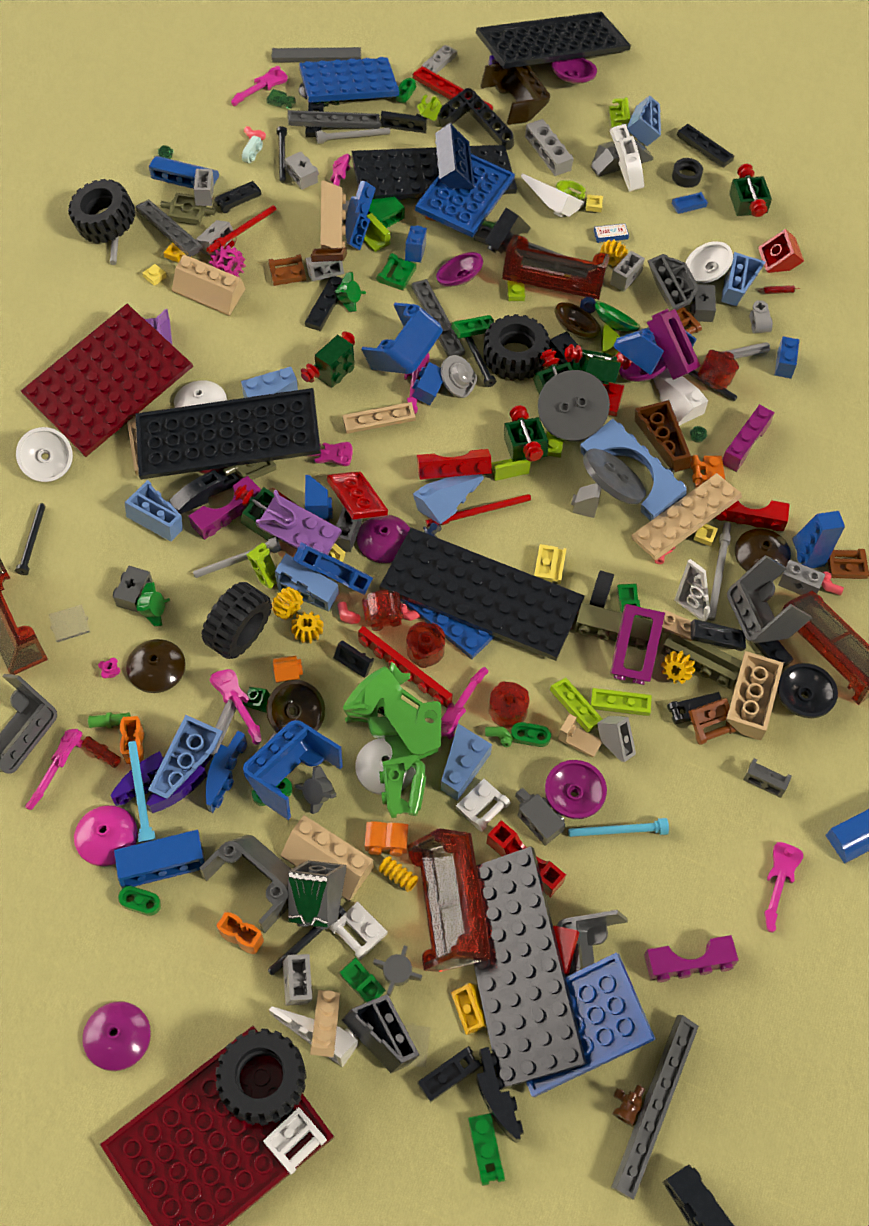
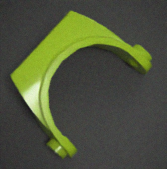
M561 180L556 184V188L580 200L585 198V187L575 181ZM570 188L575 189V190L581 192V194H578V193H576V192L570 190Z

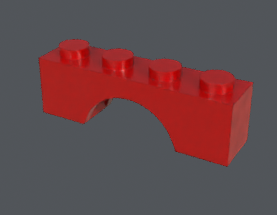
M489 449L470 450L467 454L457 457H443L435 453L417 455L418 475L421 480L492 473L491 454Z
M771 500L764 508L751 509L736 501L713 519L784 532L788 523L790 503Z
M502 820L487 835L486 844L500 856L527 848L520 840L518 834ZM536 856L545 894L551 898L564 883L566 874L551 861H545Z

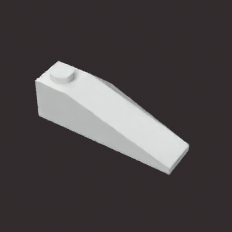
M521 174V177L549 208L555 210L554 214L560 217L563 214L570 217L586 203L532 177Z
M666 368L664 372L653 378L656 388L659 390L661 402L670 401L679 425L705 413L708 400L696 386L683 376L673 380L668 368Z
M690 559L687 562L674 601L699 620L706 622L710 613L706 570Z
M273 1006L270 1008L269 1011L274 1018L308 1043H312L314 1019ZM337 1026L334 1056L329 1057L341 1067L345 1065L358 1046V1040L355 1039L357 1036L350 1029L346 1028L343 1030Z

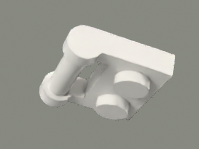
M483 779L456 805V809L482 832L487 827L486 825L503 808H507L511 802L488 781ZM494 799L497 801L481 819L476 817Z
M359 902L353 905L330 927L334 934L337 933L356 952L355 956L359 960L387 935V931ZM348 924L366 944L361 946L343 926Z
M298 1107L264 1140V1143L292 1175L297 1170L296 1167L319 1144L323 1145L327 1139ZM310 1131L314 1137L289 1160L285 1154Z

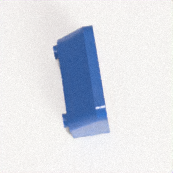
M394 303V308L404 326L395 340L385 339L381 341L377 348L362 347L361 350L371 370L410 374L419 367L442 334L443 329L441 324L416 304Z
M649 327L619 337L614 343L616 350L649 375L653 373L664 350L656 345L655 337ZM685 331L693 347L697 339Z
M298 720L291 721L245 762L243 766L244 776L265 805L289 820L291 818L289 797L284 795L276 786L301 762L307 766L314 767L326 760L338 769H341L343 767L341 746Z

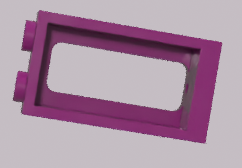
M667 308L652 315V320L648 321L647 324L650 331L653 332L657 346L664 350L662 357L672 379H677L700 367L699 360L676 309L669 311Z
M628 604L624 605L610 674H614L615 679L625 681L626 677L632 678L633 683L641 685L651 681L665 612ZM634 616L653 620L641 671L624 667Z

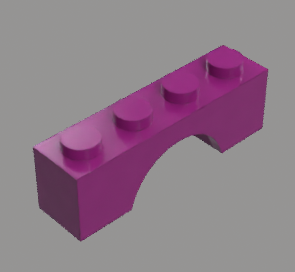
M760 404L726 449L722 459L724 466L735 472L738 471L759 436L762 437L770 426L775 412Z
M248 476L233 485L234 493L239 486L243 487L244 485H247L246 490H254L253 497H256L261 491ZM234 495L232 501L222 508L212 509L202 506L189 515L190 524L205 540L215 535L224 526H228L238 516H242V512L249 503L242 505L243 500L239 499L236 501V496Z
M732 935L711 938L706 944L705 954L697 959L681 958L669 946L647 949L644 954L650 981L657 980V982H666L670 980V977L678 976L679 979L690 977L692 973L698 972L700 975H707L716 969H720L721 972L734 969L733 966L739 961Z

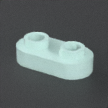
M251 137L242 153L243 162L250 164L255 160L257 153L263 147L260 137Z

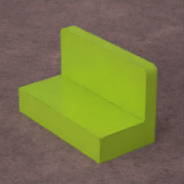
M372 213L366 215L370 222L363 241L374 252H377L390 245V232Z
M511 458L491 462L494 480L529 474L531 462L527 459L512 462Z

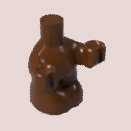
M637 1085L634 1092L630 1091L628 1095L622 1089L617 1088L614 1097L620 1100L622 1104L612 1114L622 1122L633 1126L636 1121V1115L641 1111L642 1095L645 1088Z

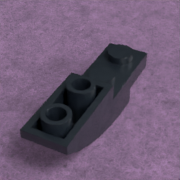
M212 470L187 484L168 502L179 514L209 503L210 496L233 488V485L239 482L240 479L234 473L225 476L223 472L218 474L215 470Z
M489 1047L482 1048L479 1051L483 1073L476 1075V1081L483 1101L503 1132L515 1143L520 1142V1135L524 1134L521 1120H516L514 1112L518 1111L516 1099L514 1096H510L509 1091L500 1093L503 1085L500 1075L496 1076L494 1067L497 1066L495 1054L490 1053Z

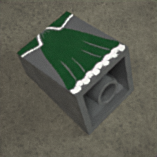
M308 860L288 871L289 922L297 923V926L300 927L312 925L316 926L317 929H328L329 926L337 922L347 865Z

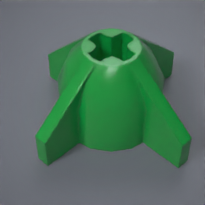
M348 272L345 274L337 290H335V293L349 312H355L356 302L360 300L361 295L366 294V291L360 290L358 283L354 281L353 272Z
M154 582L146 583L136 602L137 611L144 615L154 626H162L161 615L165 610V603L169 602L170 598H164L160 592H156Z

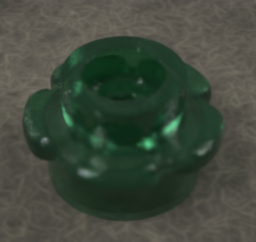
M163 145L158 149L160 157L172 158L173 149L171 147Z
M701 426L693 427L690 430L691 439L697 443L704 441L707 438V430Z

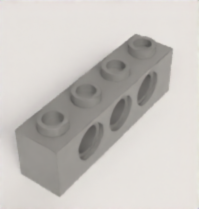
M543 119L526 124L525 137L554 176L571 171L573 157L565 149L564 144L558 140L557 135L552 132L549 125Z

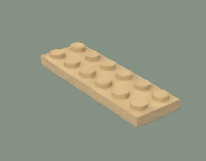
M716 473L631 535L632 540L653 559L657 560L741 499V492Z

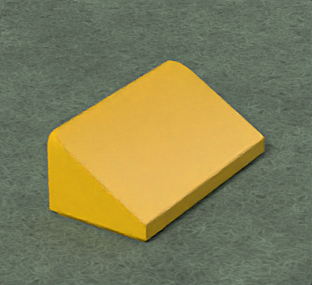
M468 983L452 991L451 995L465 1034L468 1035L487 1028L482 1001L476 984Z

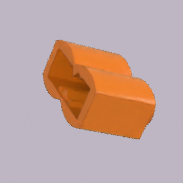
M296 655L273 659L276 683L300 680L299 675H303L301 659H297Z
M138 716L123 717L120 722L122 734L120 751L126 764H131L128 743L135 741L140 763L144 758V748L142 746L144 740L143 727Z
M367 822L365 851H368L371 855H380L381 852H388L392 856H402V854L407 853L408 824Z
M225 912L216 925L220 935L226 941L238 943L239 947L247 953L256 954L264 942L262 933L256 926L243 923L233 913Z

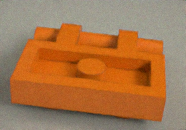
M698 455L691 456L692 480L696 488L716 473L725 479L722 456H704L703 462L699 460ZM700 470H704L705 475L701 474Z

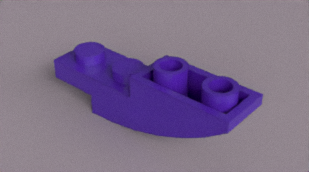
M160 751L140 762L144 795L149 792L148 789L152 783L151 781L154 779L164 759ZM132 770L122 778L110 795L115 806L124 805L136 797Z
M209 755L168 799L152 792L146 803L149 811L155 813L168 808L196 789L207 777L204 767L212 759L213 755Z

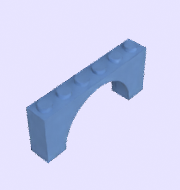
M614 419L610 420L599 431L580 444L583 456L588 450L594 448L606 451L613 456L634 458L646 466L652 475L653 487L649 496L641 503V512L650 521L686 496L687 488L682 481H678L669 469H665L658 458L651 456L648 449L644 445L641 446L635 436L628 434L624 426L620 422L617 423Z

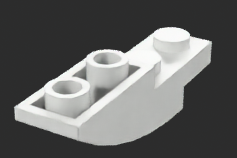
M626 124L611 128L610 133L620 158L618 163L629 192L643 188V171L634 137L630 136Z

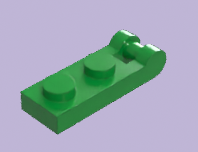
M491 315L455 321L452 322L451 328L459 339L485 334L491 323L494 322V319Z
M491 1113L469 1117L468 1122L481 1185H489V1182L496 1180L498 1183L505 1181ZM494 1164L495 1170L487 1172L485 1166Z

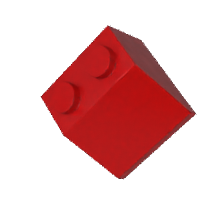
M784 229L758 247L762 261H765L764 266L768 273L791 271L804 262L796 237L787 229Z

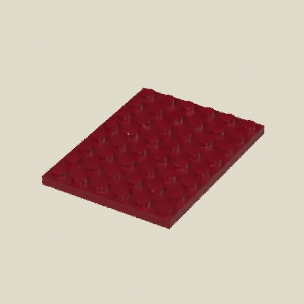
M127 303L24 387L21 392L87 457L136 416V413L142 411L194 366Z
M253 1025V1026H251L248 1030H246L244 1033H242V1036L248 1035V1034H249V1033H248L249 1030L255 1029L256 1032H258V1031L256 1030V1028H255L254 1025ZM224 1047L103 1141L100 1146L152 1226H229L290 1175L283 1164L264 1143V1140L298 1107L327 1141L323 1145L319 1144L296 1169L333 1140V1134L303 1093L300 1096L301 1101L298 1106L295 1105L292 1108L293 1112L288 1116L285 1114L276 1123L271 1121L268 1122V1125L261 1126L260 1123L251 1125L247 1124L244 1120L240 1121L226 1108L216 1088L217 1077L215 1073L216 1068L220 1065L218 1061L220 1055L225 1054L227 1051ZM258 1056L251 1059L240 1073L242 1090L248 1096L255 1099L266 1098L275 1093L283 1080L282 1066L271 1056ZM309 1131L285 1154L289 1160L314 1137Z

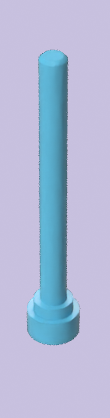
M131 741L128 743L141 825L138 840L139 842L155 840L156 837L155 831H152V827H149L137 744L135 741Z
M658 818V821H654V823L568 829V836L655 831L659 835H668L669 824L667 818Z

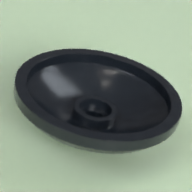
M799 663L788 667L780 676L777 688L778 695L783 705L790 712L804 718H818L829 713L835 706L838 698L837 685L832 676L821 667L809 663Z

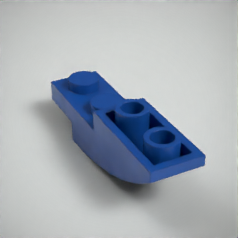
M361 181L356 196H351L346 217L347 244L357 250L361 249L370 222L366 215L368 214L376 189L366 181Z
M240 731L236 732L228 747L220 745L218 752L215 753L211 762L206 782V804L211 813L221 806L223 795L226 790L229 791L233 786L234 780L230 770L234 769L237 757L247 747L245 734Z

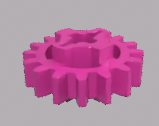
M227 245L226 249L222 246L220 252L215 250L216 255H211L213 261H209L210 265L240 278L238 274L244 273L242 268L246 267L243 263L245 261V258L242 256L243 254L235 247L231 248L229 245Z

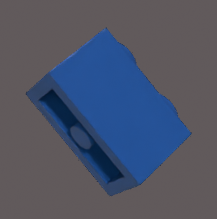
M421 226L410 227L406 241L405 261L422 262L426 247L427 228Z
M782 336L777 351L774 376L792 379L797 366L800 339Z
M431 362L427 364L426 368H421L418 374L421 378L420 380L416 379L412 387L414 389L412 397L429 406L435 399L443 382L441 368Z

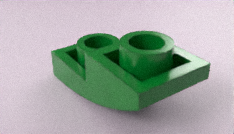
M249 687L246 694L249 701L247 703L243 702V704L251 709L267 713V702L271 693L267 689Z

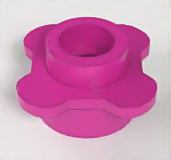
M111 658L106 662L101 661L98 664L102 671V678H113L120 673L121 670L117 666L118 661L116 658Z

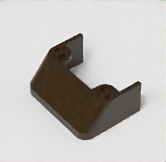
M500 64L485 66L480 87H495L501 94L511 93L517 101L512 102L506 122L507 125L531 121L549 103L550 93L529 65L503 69Z

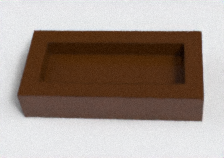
M346 247L314 249L311 254V262L344 261L347 249Z

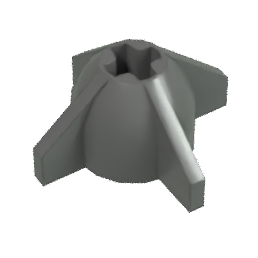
M321 766L313 767L312 778L307 779L304 783L295 784V788L303 790L306 801L311 804V814L319 812L323 803L328 801L329 798L336 797L333 785Z
M405 945L401 955H391L385 962L375 958L373 961L375 966L383 970L384 978L390 984L387 991L390 997L395 986L405 985L409 980L421 981L422 975L412 972L411 962L405 957L408 946Z

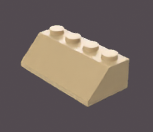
M321 181V248L346 247L345 241H343V236H346V226L343 225V220H346V210H343V204H346V194H343L341 187L327 181Z
M187 255L182 256L175 268L172 286L174 293L230 316L246 289L241 278Z
M745 651L726 719L741 735L762 740L767 731L783 662Z
M303 815L291 831L281 853L282 858L296 867L308 860L347 865L342 897L349 902L374 868L373 859L305 815Z

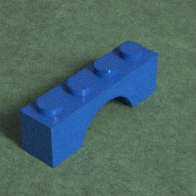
M303 542L300 543L293 557V560L297 563L322 573L364 595L373 579L367 573Z

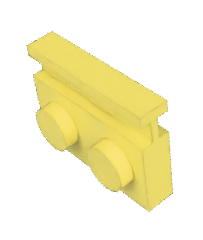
M540 544L534 576L561 584L566 548L558 549V547Z

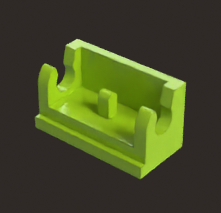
M425 94L420 104L417 105V109L422 116L435 121L442 104L438 97L434 95L431 101L426 103L427 94Z
M628 97L613 99L612 103H618L619 105L609 107L611 128L623 124L628 126L631 119Z
M261 543L246 555L260 583L271 589L277 583L276 577L273 578L276 576V567L269 554V548H266V544Z

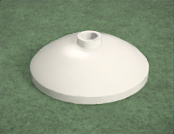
M709 242L696 248L688 256L685 263L696 283H709L719 279L728 271L733 261V253L731 248L723 242Z
M205 380L194 381L186 384L177 392L174 399V407L226 401L227 397L224 390L214 382Z
M39 427L28 431L20 439L16 448V459L20 469L25 475L36 481L51 482L57 480L69 470L72 463L73 453L69 441L62 433L52 428ZM47 453L49 455L48 459H42V454Z
M378 738L367 743L360 750L355 766L360 783L367 790L378 795H382L381 792H385V783L380 784L379 771H383L382 760L385 758L390 760L392 757V748L385 741V738ZM413 767L404 773L402 791L412 782L413 775L416 773Z

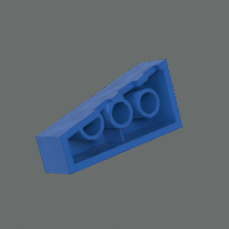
M839 511L816 514L792 538L799 563L812 569L825 567L845 528Z

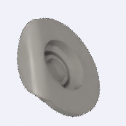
M457 355L449 356L443 361L441 377L445 387L453 395L466 398L477 382V375L471 365L464 358Z

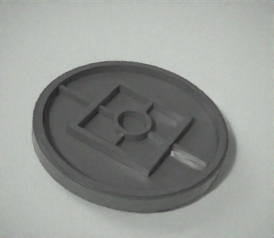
M569 370L555 375L544 385L538 399V413L543 426L550 434L564 441L576 442L588 439L603 427L609 414L610 403L606 388L599 379L584 371Z
M593 448L587 451L583 457L585 469L604 491L628 504H639L645 498L646 491L644 485L624 462L600 449Z

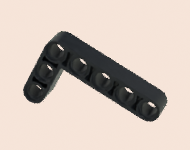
M466 88L441 107L437 116L441 127H445L450 123L453 124L469 112L499 145L505 146L506 150L514 147L513 132L473 89Z

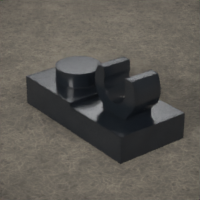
M343 640L338 643L333 656L335 660L363 678L368 676L374 662V658L370 659L366 656V653L359 652Z

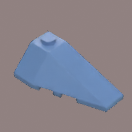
M479 474L447 477L426 484L413 493L418 511L439 524L443 523L457 512V506L466 501L468 493L473 492L483 481L484 476Z
M185 715L148 790L168 799L215 750L223 731Z

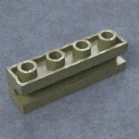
M582 603L575 631L582 635L598 637L601 640L617 642L623 613ZM634 616L628 645L639 650H647L653 621Z
M670 633L669 638L663 645L661 654L666 656L671 654L672 651L679 653L683 650L684 656L690 654L689 660L695 661L693 667L701 676L716 681L722 687L732 688L740 671L741 660L707 643L695 640L690 641Z

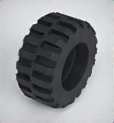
M106 179L94 180L90 184H85L83 188H79L77 193L72 196L68 209L70 219L79 234L86 240L93 241L94 243H107L109 240L113 241L116 240V237L124 235V232L130 229V224H133L136 212L126 189L119 182L110 179L108 181ZM107 208L105 211L97 214L99 211Z
M506 315L503 319L500 317L495 320V323H491L489 329L485 332L484 361L489 369L492 368V372L496 375L499 374L501 378L505 379L506 377L513 381L514 379L521 381L524 378H532L534 374L536 375L537 372L544 368L545 360H541L540 357L544 351L549 350V334L541 323H537L536 319H530L526 315ZM520 343L529 349L523 352H514L506 349L504 345Z
M238 582V584L232 585V588L227 589L225 594L221 595L206 617L207 620L204 622L201 632L205 645L226 659H234L242 655L256 641L268 621V617L271 614L270 609L272 608L270 598L248 582Z
M263 1028L261 1032H256L255 1029L249 1030L248 1035L242 1036L240 1034L235 1037L237 1041L233 1044L229 1043L225 1047L226 1053L220 1055L218 1060L220 1065L216 1068L215 1073L217 1077L216 1088L226 1108L240 1121L244 1120L247 1124L251 1125L255 1123H260L261 1126L268 1125V1122L274 1121L276 1123L280 1121L281 1117L285 1114L288 1116L293 1112L292 1108L295 1105L298 1106L301 1101L300 1096L304 1093L306 1087L305 1064L297 1046L295 1047L290 1038L282 1036V1033L276 1030L273 1033L269 1029ZM271 1056L282 1066L283 1080L280 1087L275 1093L266 1098L255 1099L248 1096L240 1085V1073L243 1067L255 1057Z

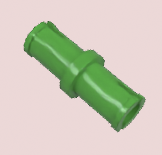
M109 712L106 715H90L88 725L89 728H113V726H120L122 718L130 717L131 714L130 712L121 714Z

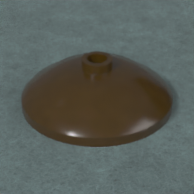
M567 302L558 303L555 307L556 319L570 335L589 339L597 337L601 329L597 320L583 308Z
M757 528L746 531L738 538L735 545L736 560L746 572L765 555L785 567L791 559V551L786 540L778 533L768 529Z
M153 639L138 645L131 652L126 663V672L130 682L137 689L147 693H160L171 689L181 680L186 668L185 657L181 649L176 644L163 639Z
M302 680L286 681L272 691L267 702V718L276 733L289 722L295 720L301 721L318 731L324 721V700L320 692L308 682ZM290 708L294 709L293 715L289 713Z

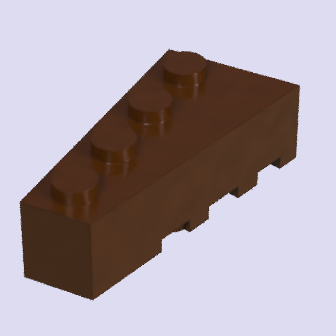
M667 400L635 408V423L667 466L674 469L675 472L689 469L691 454L670 401Z

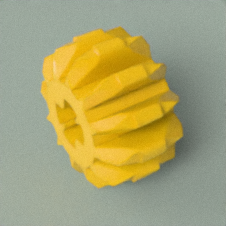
M615 239L613 241L607 240L601 246L599 257L602 258V262H606L607 265L614 267L628 254V249H626V245L621 244V241L616 242Z
M291 587L283 588L273 598L271 610L281 619H291L301 609L300 606L304 602L302 600L303 596Z
M303 611L302 616L296 614V619L291 622V632L294 634V638L296 640L301 639L302 643L308 640L311 644L312 639L318 641L319 635L323 634L324 627L319 614L314 616L312 611L309 614Z
M683 650L679 653L672 651L671 654H667L664 657L665 661L661 663V667L664 668L662 674L668 675L666 680L671 678L674 684L678 681L683 684L686 680L692 678V674L695 672L693 667L695 661L689 660L690 654L684 656Z

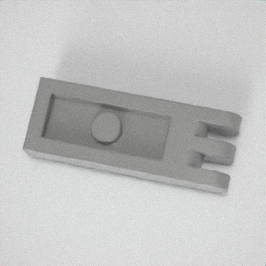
M444 45L422 66L437 74L457 56V50Z

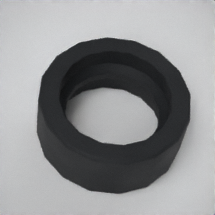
M692 158L679 159L674 164L672 179L681 187H695L701 181L703 166L699 161ZM690 170L694 172L695 175L687 176L680 173V171Z
M602 570L599 571L590 605L601 608L605 607L614 574Z

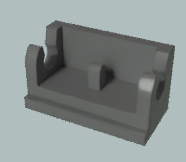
M753 758L743 780L781 798L787 789L792 775L788 774L785 777L756 763L758 759Z

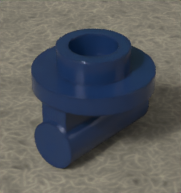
M585 297L581 299L580 307L591 314L596 310V300L592 297Z
M432 523L430 528L424 526L423 529L425 530L424 533L437 537L435 534L440 532L442 527L439 524Z

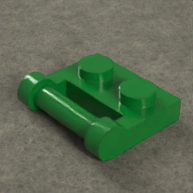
M391 253L388 257V262L382 272L378 273L376 280L381 284L403 291L416 270V263L398 258L396 254ZM393 264L397 265L391 277H387Z

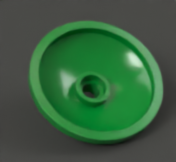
M596 301L595 309L600 319L614 331L635 332L640 329V325L627 314L609 304Z

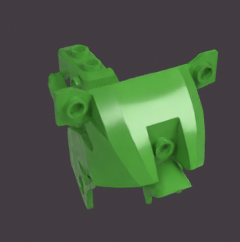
M391 662L389 669L384 666L366 677L351 693L343 706V710L347 715L345 723L357 721L368 723L371 735L374 738H385V741L392 748L391 759L383 761V771H379L380 784L385 783V792H381L383 805L387 804L391 819L397 818V814L409 813L412 816L418 815V811H420L426 783V776H424L425 765L420 759L437 753L438 748L441 747V703L438 701L422 703L402 689L400 685L409 680L411 675L410 673L400 672L393 662ZM403 695L419 706L418 709L401 699V696ZM380 707L384 708L385 717H378L377 711ZM430 718L433 720V723H428L425 719ZM413 767L416 770V774L412 778L409 802L400 798L404 773Z

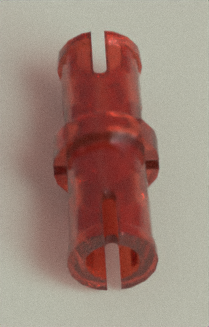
M87 736L83 740L81 746L93 753L96 759L103 760L112 768H116L121 762V757L110 751L107 745L100 744L91 736Z

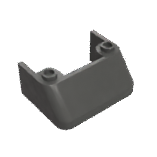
M766 555L737 580L727 592V598L746 639L753 643L788 639L812 619L811 615L792 604L774 617L767 601L775 593L773 581L786 570V567Z
M4 674L2 677L16 689L10 697V704L17 713L0 733V771L11 774L19 768L56 721L57 710L19 675Z
M244 835L225 842L199 869L204 880L208 881L225 862L234 863L243 856L272 882L266 889V898L273 905L259 920L262 932L266 933L288 909V871L292 869L252 835Z
M618 910L560 920L557 926L579 931L570 971L565 977L594 964L593 946L600 945L606 941L608 937L607 926L628 923L627 917Z

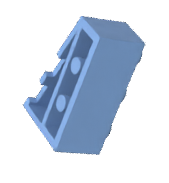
M650 95L635 107L627 126L628 132L646 146L661 136L660 103Z
M734 252L732 264L725 275L721 302L737 306L758 276L765 261Z
M292 367L241 381L244 398L298 390L297 379Z
M149 480L125 501L127 518L163 538L172 541L182 531V516L168 501L166 502L161 497V493L151 486Z
M288 554L284 555L275 570L278 591L291 587L303 596L302 600L328 612L339 595L338 584L335 581L297 563Z
M460 724L457 726L441 780V791L457 801L489 758L492 750L491 743Z

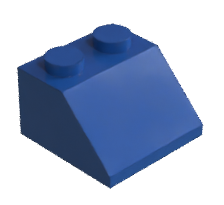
M305 475V510L329 522V519H333L332 497H328V490L310 475Z

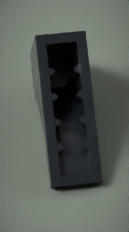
M505 208L485 240V243L488 245L487 249L493 253L498 251L502 254L516 236L524 232L528 233L531 227L518 214Z

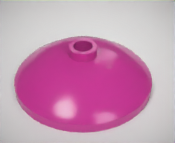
M111 805L97 807L89 811L79 821L74 834L75 847L79 855L86 862L96 866H111L116 864L114 850L136 845L138 828L132 815L125 809ZM107 828L106 832L100 833L101 829Z

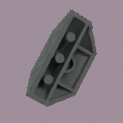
M635 140L641 164L652 161L653 156L648 149ZM614 141L598 146L591 164V168L597 177L621 170L618 163L620 158Z
M665 254L648 260L655 283L668 308L677 310L689 305L698 292L699 286L687 264Z

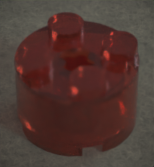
M711 349L700 367L698 376L704 383L705 381L709 382V386L712 388L726 389L732 383L739 365L731 352H720Z
M380 590L368 594V599H362L365 623L373 631H380L384 626L397 627L402 624L401 620L404 616L398 592L394 591V594H391L389 590Z
M418 622L409 629L406 637V652L409 659L419 667L426 668L437 664L445 654V633L439 625Z
M502 681L492 690L488 711L495 724L504 728H512L514 724L525 721L530 702L529 693L526 688L514 682Z

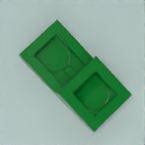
M618 584L617 594L620 613H623L624 605L626 604L640 607L637 584Z
M356 957L339 972L340 976L365 1003L379 998L386 991Z

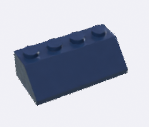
M450 123L435 133L439 180L449 188L473 189L475 186L470 142Z

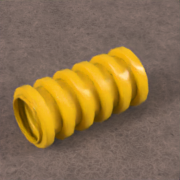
M391 856L386 857L379 866L380 873L384 872L385 877L389 876L391 881L395 880L394 883L396 885L400 884V887L405 888L406 892L411 891L418 882L417 875L413 876V872H408L406 867L402 868V864H397V861L392 860Z

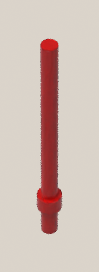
M270 206L226 236L219 237L212 245L206 248L207 252L212 253L217 249H221L222 246H226L227 242L277 210L276 206Z
M526 494L459 511L441 523V525L449 524L450 521L531 501V496ZM432 519L425 520L427 527H430L432 523L439 524Z

